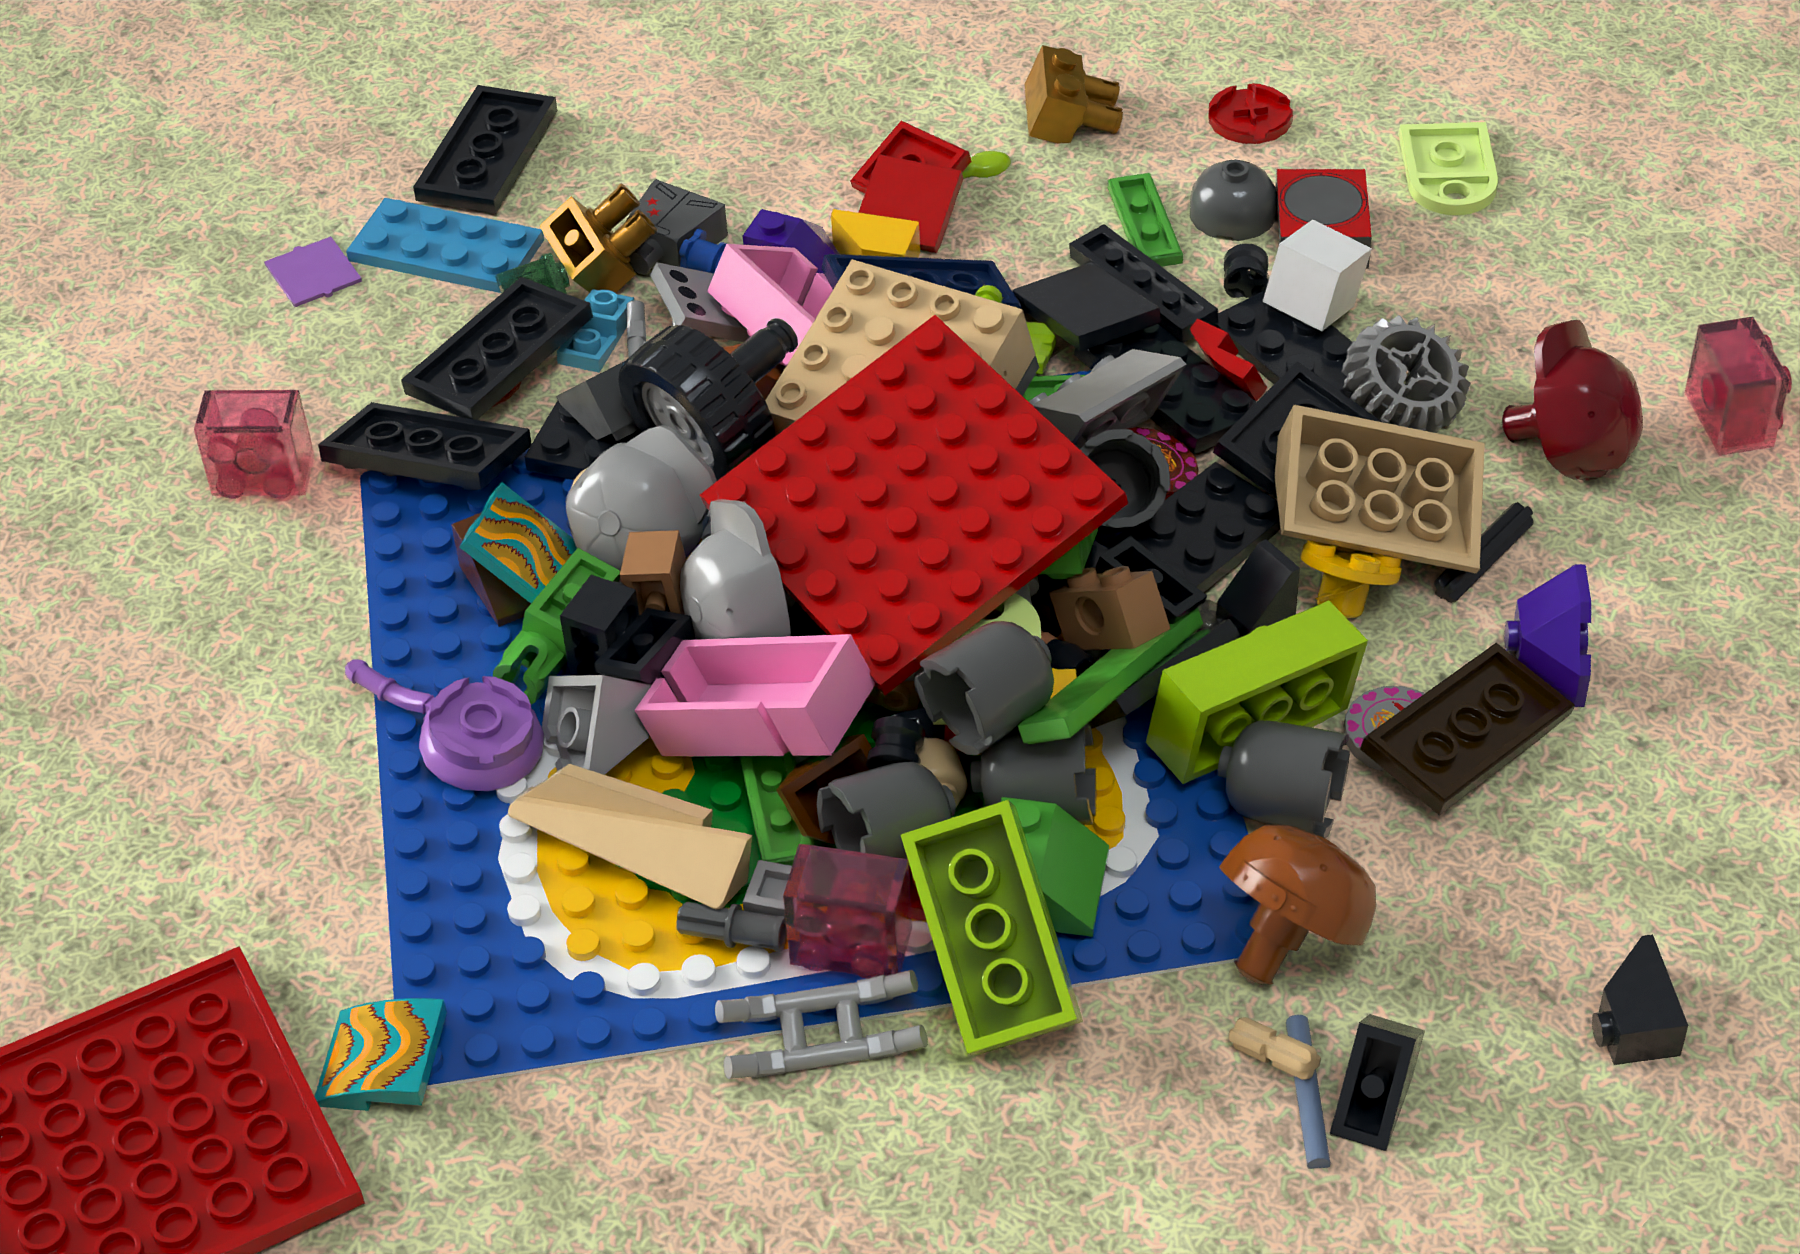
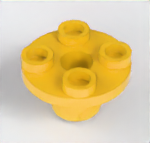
M1309 540L1303 545L1300 556L1304 563L1324 572L1318 597L1315 598L1317 605L1330 601L1347 619L1357 618L1362 615L1370 584H1396L1399 582L1402 571L1400 567L1402 559Z

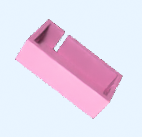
M726 244L707 292L722 305L721 309L726 314L736 318L747 328L746 332L750 337L758 330L766 328L768 321L771 319L779 318L793 328L798 337L799 346L833 289L825 274L816 273L818 268L796 248ZM796 350L788 352L780 364L787 366Z
M851 634L682 640L661 671L665 678H656L636 707L635 712L662 756H784L789 751L792 756L832 755L875 686V682L870 676V669Z

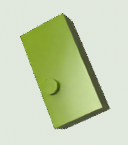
M1326 601L1272 625L1260 626L1248 635L1164 669L1146 743L1181 783L1185 784L1218 769L1223 747L1225 745L1233 747L1239 733L1251 723L1260 720H1271L1314 727L1348 709L1368 640L1330 601Z
M1005 800L901 834L967 1054L976 1056L1083 1022L1016 807L1009 800Z

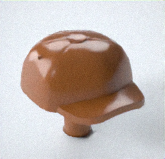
M1264 825L1244 836L1219 866L1221 871L1230 880L1260 902L1249 922L1254 931L1238 960L1234 961L1238 971L1249 980L1260 985L1274 984L1273 979L1289 950L1298 951L1309 931L1331 942L1342 945L1354 946L1364 944L1376 910V886L1366 870L1356 860L1329 840L1289 825Z

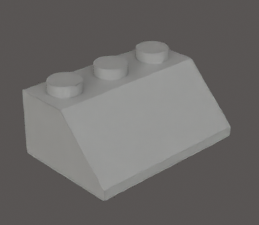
M1132 349L1116 359L1112 355L1105 357L1094 366L1089 374L1083 377L1080 374H1075L1062 383L1057 392L1049 396L1046 393H1041L1030 400L1029 403L1076 447L1081 449L1090 438L1106 430H1130L1151 418L1187 364L1181 357Z

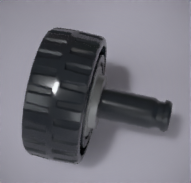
M773 318L768 321L766 328L755 332L729 354L713 339L694 328L684 325L669 326L644 343L622 364L618 376L620 393L628 412L642 433L647 429L662 425L675 429L711 467L718 481L775 437V426L771 412L755 384L782 362L788 352H793L797 349L798 337L787 322L779 318Z

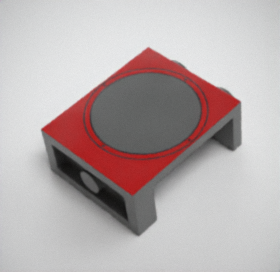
M1276 169L1275 188L1279 216V244L1308 222L1315 220L1371 248L1372 234L1365 169ZM1369 260L1366 269H1369Z

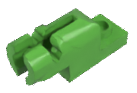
M580 548L575 550L525 610L522 630L503 653L502 660L493 670L492 677H497L514 684L518 680L521 665L528 668L523 677V681L527 685V689L523 693L527 695L531 705L547 689L549 676H557L567 663L560 614L590 575L612 582H619L620 570Z

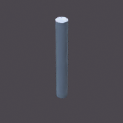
M1304 1015L1290 1016L1286 1020L1288 1036L1312 1046L1308 1018ZM1315 1069L1310 1079L1302 1080L1294 1076L1308 1169L1329 1168L1331 1165Z

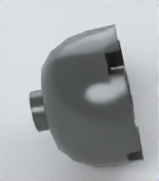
M1237 159L1215 163L1201 173L1192 187L1190 219L1198 230L1210 237L1218 238L1219 235L1232 237V241H1243L1262 235L1270 230L1274 224V219L1277 216L1276 188L1267 173L1255 164Z

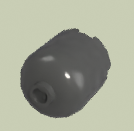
M1129 429L1106 430L1090 438L1080 449L1126 492L1128 504L1099 526L1098 530L1107 533L1130 530L1151 519L1163 505L1170 487L1169 464L1160 447L1152 444L1146 437L1133 433Z
M994 621L979 627L920 662V666L924 667V672L915 677V683L919 698L931 721L936 722L942 718L948 728L956 735L949 742L967 755H978L1016 729L1020 723L1038 712L1050 700L1054 686L1051 667L1052 657L1049 648L1038 636H1033L1026 629L1013 622Z
M1260 720L1247 725L1237 736L1233 747L1226 745L1223 747L1219 759L1218 776L1226 778V794L1230 805L1238 814L1246 818L1270 825H1289L1327 838L1334 819L1326 818L1325 813L1331 798L1341 801L1343 796L1350 751L1342 748L1344 745H1347L1349 734L1271 720Z
M1090 722L1071 738L1034 744L1023 743L1019 728L1017 727L981 752L980 761L971 762L970 772L973 793H983L986 807L1001 802L1002 797L1056 803L1081 824L1093 825L1097 801L1096 768L1085 769V746H1094Z
M915 762L894 763L835 779L828 783L827 787L820 788L817 796V814L820 831L824 833L831 830L839 852L830 855V859L842 879L851 887L871 884L910 869L901 834L950 819L956 812V804L951 790L946 785H942L929 769Z

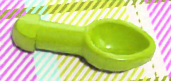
M983 151L971 157L972 162L962 172L964 179L969 177L988 178L996 176L1008 169L1011 159L1003 152Z

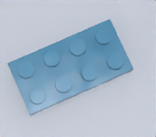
M384 198L348 247L346 253L350 262L503 293L520 278L543 243L544 235L542 229Z

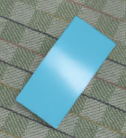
M592 289L584 301L590 303L593 318L557 350V363L600 373L627 327L626 305L628 302L634 301V297L619 295L610 290Z

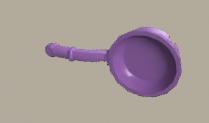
M354 659L345 666L347 678L353 684L358 683L377 695L380 701L387 700L406 710L426 713L421 727L419 749L426 767L442 782L463 790L491 791L513 785L529 774L542 756L544 732L537 715L531 709L527 695L513 683L497 677L482 676L483 683L475 682L469 684L468 677L456 680L434 697L431 694L414 691L397 684L395 679L383 676L370 668L363 660Z

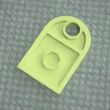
M1486 122L1400 125L1399 139L1408 188L1411 196L1418 204L1440 214L1467 215L1478 212L1492 203L1497 193L1498 175ZM1450 193H1458L1464 195L1466 198L1452 199L1447 197L1446 195Z

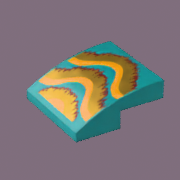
M503 482L490 495L481 515L469 527L459 547L530 603L535 600L577 549L574 539Z
M391 999L364 1003L341 1010L314 1096L319 1107L369 1111L371 1102L422 1106L447 1014L444 999Z

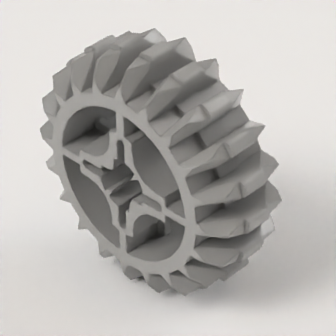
M1400 315L1391 319L1390 322L1381 318L1372 327L1368 326L1366 329H1363L1356 338V341H1353L1348 348L1347 359L1343 363L1341 371L1347 376L1344 380L1343 389L1352 392L1353 394L1350 399L1363 407L1367 412L1384 423L1437 433L1441 427L1449 426L1456 418V414H1459L1467 399L1465 395L1469 391L1471 382L1465 378L1468 374L1469 366L1458 362L1461 359L1462 350L1451 349L1448 346L1450 335L1440 338L1435 334V324L1425 329L1420 326L1418 317L1406 324Z

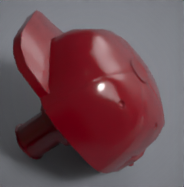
M1570 320L1545 327L1538 335L1534 348L1536 370L1534 402L1527 405L1507 406L1502 417L1503 431L1512 443L1518 440L1540 439L1548 462L1568 478L1585 481L1601 478L1609 470L1618 469L1629 459L1642 435L1643 415L1636 380L1630 369L1622 362L1592 347L1586 328L1581 320Z

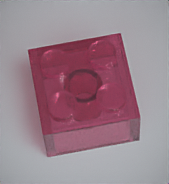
M1753 316L1698 325L1684 393L1718 455L1722 456L1774 447L1777 432L1783 426L1782 411L1786 394H1789L1792 389V379L1789 369L1785 365L1782 366L1774 353L1770 337L1767 334H1763Z
M204 390L194 426V433L212 496L236 499L241 496L269 495L273 498L281 499L289 495H306L315 454L299 390Z
M799 844L783 894L790 965L803 966L812 971L829 970L855 974L866 979L900 973L912 932L908 859Z

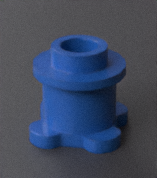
M699 228L696 229L694 235L689 240L685 239L679 251L681 256L680 267L714 274L727 243L721 242L717 245L706 241V231Z

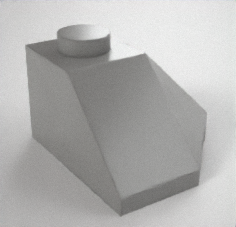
M605 675L549 676L542 730L546 741L557 745L561 756L555 763L557 771L568 764H572L605 775L648 739L649 734L636 714L635 709L651 685Z

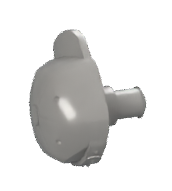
M665 425L647 429L627 443H617L598 456L575 482L566 497V514L576 548L582 549L621 571L629 532L679 530L687 559L703 535V520L709 510L704 505L699 494L717 481L713 470L675 429Z
M726 499L711 501L709 507L711 535L703 539L692 552L680 573L682 605L685 615L692 617L696 640L790 636L788 610L793 608L795 600L783 589L779 568L770 552L762 520L756 511L745 502Z

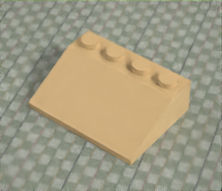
M1293 405L1278 435L1275 484L1281 535L1477 573L1480 569L1485 443Z

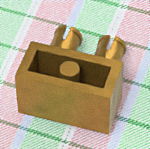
M1042 45L1024 84L1029 136L1057 144L1071 143L1077 128L1081 127V125L1116 134L1123 117V109L1114 107L1119 96V82L1086 75L1083 69L1082 55L1075 54L1065 48L1056 49Z
M622 183L594 210L592 208L587 209L571 196L540 225L571 279L589 293L592 289L618 292L636 275L629 263V256L652 234L657 232V228L654 227L655 225L640 210H636L631 218L613 232L612 229L635 208L640 206L636 196Z

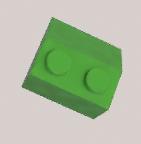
M1002 797L1001 802L1009 800L1017 809L1055 932L1093 937L1109 855V845L1056 803Z

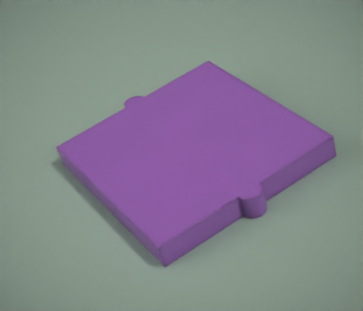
M331 236L304 247L296 246L291 252L264 261L265 266L294 307L323 296L331 297L336 291L362 282L360 275Z

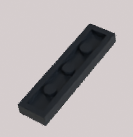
M1105 224L1069 243L1070 258L1078 264L1084 265L1092 262L1160 308L1161 322L1159 324L1182 343L1193 338L1190 328L1197 318L1213 326L1219 323L1218 308Z

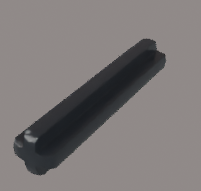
M1519 502L1513 503L1481 534L1480 569L1478 572L1471 573L1447 568L1434 581L1437 589L1435 594L1450 603L1456 602L1533 525L1532 509L1529 506H1522Z

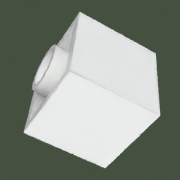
M1311 220L1279 244L1263 302L1323 331L1354 307L1372 248L1315 220Z

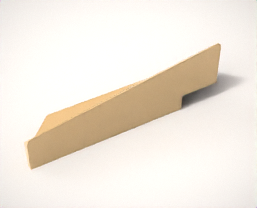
M572 764L566 765L542 783L527 789L510 804L508 809L509 817L713 909H722L748 882L752 835L711 828L712 809Z

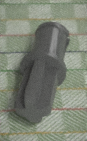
M686 902L679 908L677 914V931L679 933L724 941L725 946L728 948H733L738 943L774 949L781 952L785 947L788 936L789 922L787 916L744 911L740 904H732L730 908L713 909L704 904Z

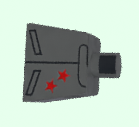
M655 179L639 200L640 206L630 213L627 220L634 215L636 210H640L655 225L654 227L657 228V232L652 234L629 256V263L634 271L639 274L648 273L656 262L680 267L681 256L679 251L685 239L689 240L698 228L706 231V241L718 244L728 236L725 204Z

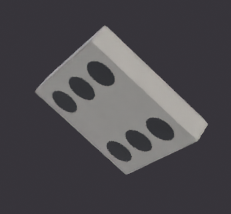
M656 262L650 276L676 325L694 328L707 336L738 342H745L750 337L746 332L747 328L736 318L726 314L721 309L722 305L707 292L714 276L713 273Z

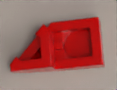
M1197 318L1190 331L1212 366L1255 401L1260 399L1267 386L1255 365L1236 356L1239 351L1228 332Z

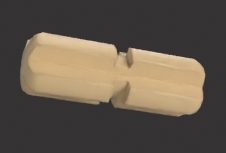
M1247 1017L1237 1019L1234 1028L1229 1031L1228 1036L1236 1050L1265 1063L1272 1061L1273 1067L1302 1080L1312 1078L1315 1069L1320 1066L1321 1057L1317 1054L1314 1047L1285 1034L1276 1036V1030Z

